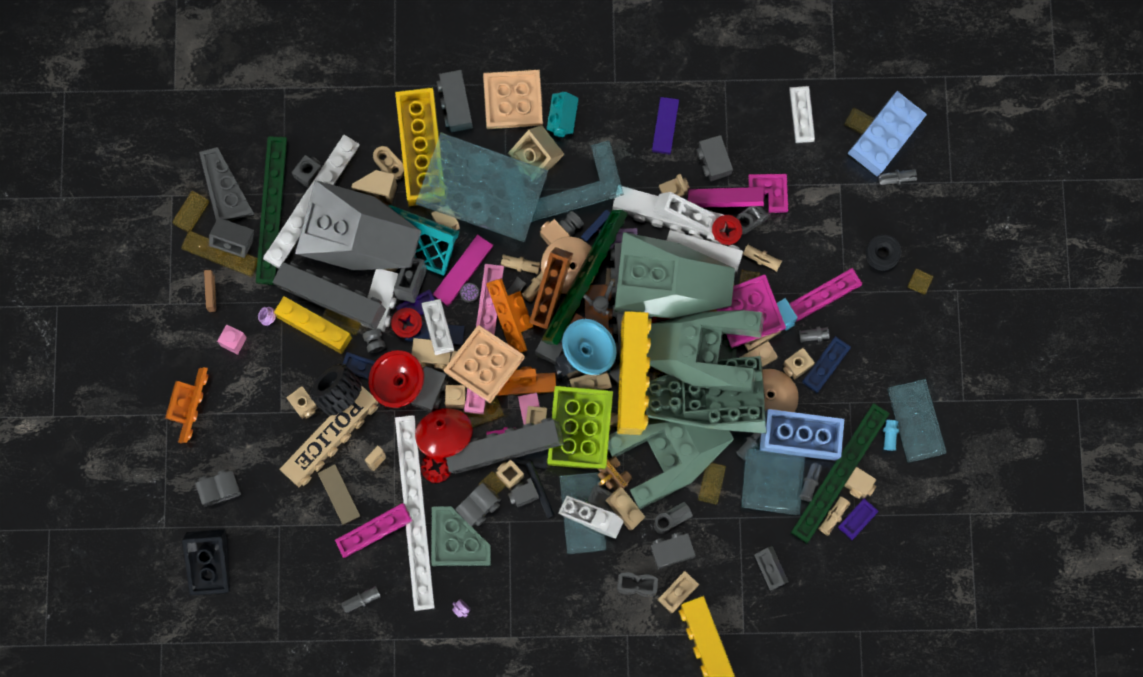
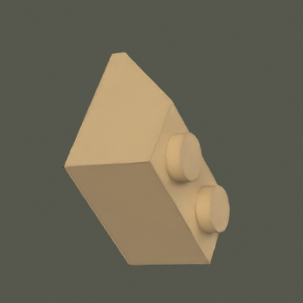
M542 125L529 129L508 153L530 182L553 167L564 155L563 151Z
M375 170L352 184L353 191L377 197L389 205L393 204L397 182L395 175L389 170Z

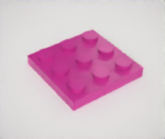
M766 275L733 286L731 307L717 309V311L744 310L762 312L764 323L761 338L786 329ZM726 334L731 349L760 338Z

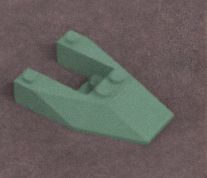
M744 310L714 311L651 323V330L647 334V338H651L650 350L647 353V357H650V366L694 387L753 394L756 378L753 368L718 365L723 333L761 338L764 323L762 312Z
M648 418V425L641 435L617 434V431L609 435L608 450L612 457H617L645 442H648L664 473L630 490L633 499L641 510L691 484L734 439L729 430L702 428Z

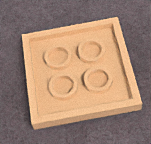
M539 70L483 73L487 129L543 125Z
M478 325L445 367L444 372L491 403L524 360L525 356Z

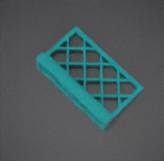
M389 205L388 207L421 230L420 236L426 234L430 237L432 242L424 245L421 238H419L418 243L421 248L417 249L416 252L421 250L424 252L427 258L425 260L426 269L444 276L459 231ZM440 241L449 243L448 249L444 252L441 251L437 244ZM431 245H434L438 252L433 257H430L426 249ZM440 257L443 262L442 269L436 267L432 260Z

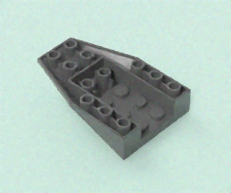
M315 180L295 254L351 270L411 268L421 230L374 196Z

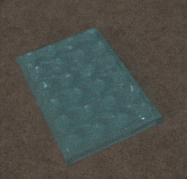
M440 133L416 204L524 242L548 170Z

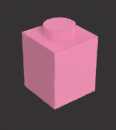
M226 324L217 342L221 347L238 354L247 337L243 332Z

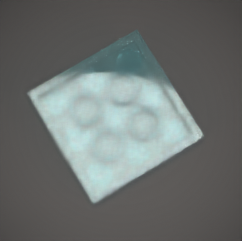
M748 449L742 507L799 515L801 497L799 496L802 492L805 457Z

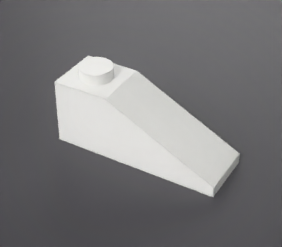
M672 192L659 194L653 212L669 220L706 233H711L712 225L717 215Z

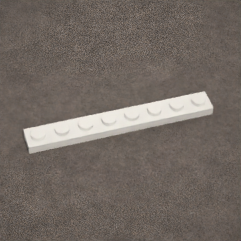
M345 135L342 136L263 257L265 261L278 269L280 268L282 262L286 260L300 238L315 180L335 185L360 144Z

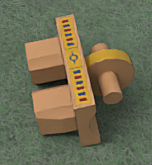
M614 456L607 459L606 469H598L600 471L598 476L601 479L598 485L600 487L606 485L609 490L613 488L615 491L620 487L625 489L632 476L627 471L621 474L617 472L616 469L620 466V462Z

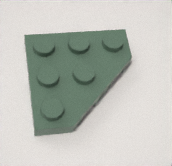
M432 507L431 565L491 566L490 544L452 507Z

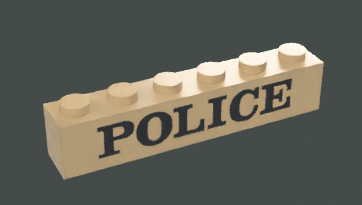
M362 386V390L355 402L342 413L329 416L280 468L282 473L296 486H305L311 479L310 475L314 471L318 472L324 466L326 458L328 456L331 458L338 451L337 447L349 440L351 437L350 433L355 428L359 429L365 422L363 419L368 414L372 415L377 410L378 401Z

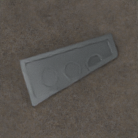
M218 147L199 152L216 221L218 218L231 221L254 215Z

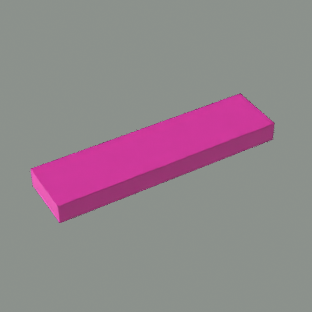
M764 187L689 189L688 201L701 208L764 206L765 190Z
M477 235L433 293V296L441 299V302L449 307L460 292L461 287L467 283L491 251L493 245Z
M853 268L789 303L797 316L796 322L860 287L862 282Z
M402 503L337 538L335 542L342 556L346 558L413 520L405 504Z

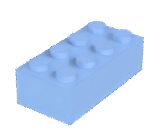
M897 91L848 154L878 176L927 114Z
M772 409L765 411L767 434L761 433L760 451L834 461L841 458L844 419Z

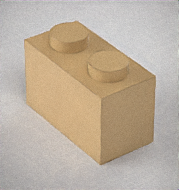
M413 339L412 355L419 360L423 369L425 366L434 367L435 370L444 371L451 360L452 352L435 355L431 340Z

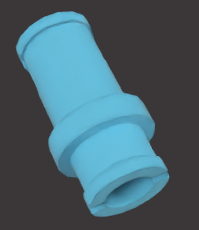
M886 420V427L883 429V432H885L884 450H896L897 433H899L897 428L898 421Z

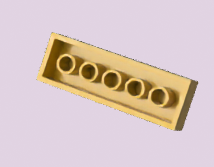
M433 88L395 92L408 205L416 206L446 202Z
M625 311L621 320L617 434L641 435L648 425V415L644 414L649 402V396H646L645 392L649 388V376H646V372L650 368V357H647V353L650 350L651 338H647V334L651 330V319H648V313Z

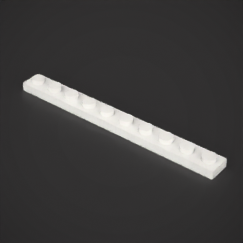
M415 416L396 417L403 502L413 520L406 524L414 610L435 609L419 453L415 441Z

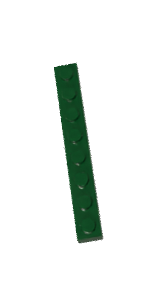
M268 136L256 284L275 285L273 280L277 274V267L265 261L263 257L280 233L287 137Z
M612 210L542 338V341L546 344L558 345L562 340L563 333L572 322V317L580 307L583 296L589 290L590 283L598 274L602 261L607 257L610 246L615 242L617 233L625 223L628 215L625 211Z
M872 404L841 453V458L837 459L791 532L793 535L806 543L809 542L890 413L876 404Z

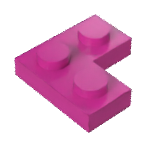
M751 174L748 176L749 188L764 187V195H768L769 213L788 212L787 174Z

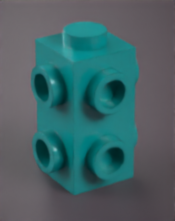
M567 92L552 94L547 130L553 132L558 137H564L566 134L573 133L578 97Z

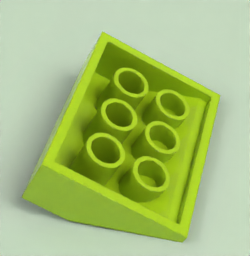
M555 386L552 419L560 423L564 445L549 449L548 465L606 469L613 391Z

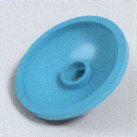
M580 319L570 324L565 330L562 339L563 351L568 361L577 370L589 375H598L606 372L613 365L616 358V345L612 335L603 325L594 320Z

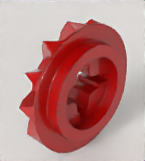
M722 215L714 221L712 234L721 245H731L740 239L742 225L734 216ZM725 223L727 228L732 230L729 232L728 237L725 232H720L725 228Z
M402 308L393 315L391 326L394 333L399 337L409 339L412 336H416L421 330L422 319L416 310ZM410 317V323L413 326H407L404 329V324L401 321H406Z
M428 455L423 458L421 472L428 481L439 483L450 476L451 472H449L446 458H434ZM432 460L437 464H442L439 467L441 474L436 472V470H430L433 467Z

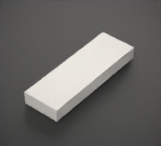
M809 86L790 88L795 142H814L815 136Z
M441 299L422 303L435 355L453 352L454 347Z

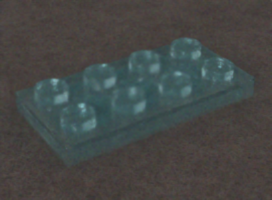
M926 379L889 387L888 393L896 421H898L897 425L908 463L946 454Z
M598 472L560 476L562 505L566 496L587 503L593 486H599ZM564 516L567 554L606 550L605 534Z

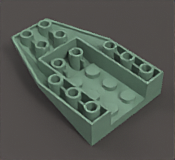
M623 232L614 312H644L652 317L673 319L731 307L735 268L680 243Z
M761 356L722 359L718 363V365L753 368L756 374L753 394L694 387L667 374L649 381V388H647L646 396H649L646 415L649 418L702 428L767 434Z

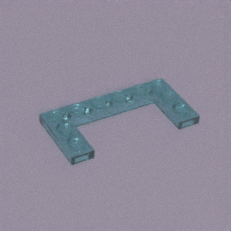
M610 141L591 145L600 181L536 200L528 201L520 167L502 171L501 174L514 225L519 226L623 196L624 193Z

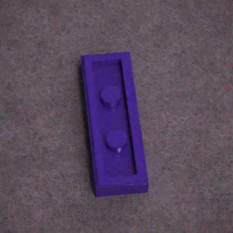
M660 97L652 152L671 154L679 104L678 99Z

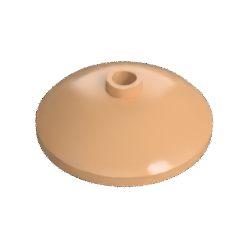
M563 237L555 240L546 248L541 260L543 275L549 254L555 247L573 253L571 263H575V268L571 269L569 267L562 290L564 294H567L591 250V246L576 237Z
M763 369L765 411L772 409L795 412L799 397L793 380L779 370ZM772 392L774 394V397L769 398L767 396V393Z

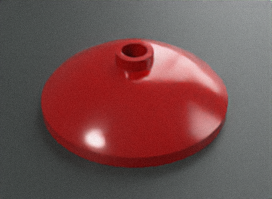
M401 350L391 351L382 355L374 363L369 374L371 394L379 403L391 408H398L411 403L419 395L424 383V371L419 360L412 354ZM403 379V383L399 385V381Z
M453 408L438 409L426 415L419 422L415 431V441L418 448L430 457H450L459 453L468 445L473 433L472 424L468 416L460 410Z

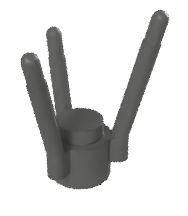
M613 280L610 281L604 296H598L592 300L586 294L584 295L589 305L593 306L597 313H602L603 316L609 314L607 310L608 298L613 287Z

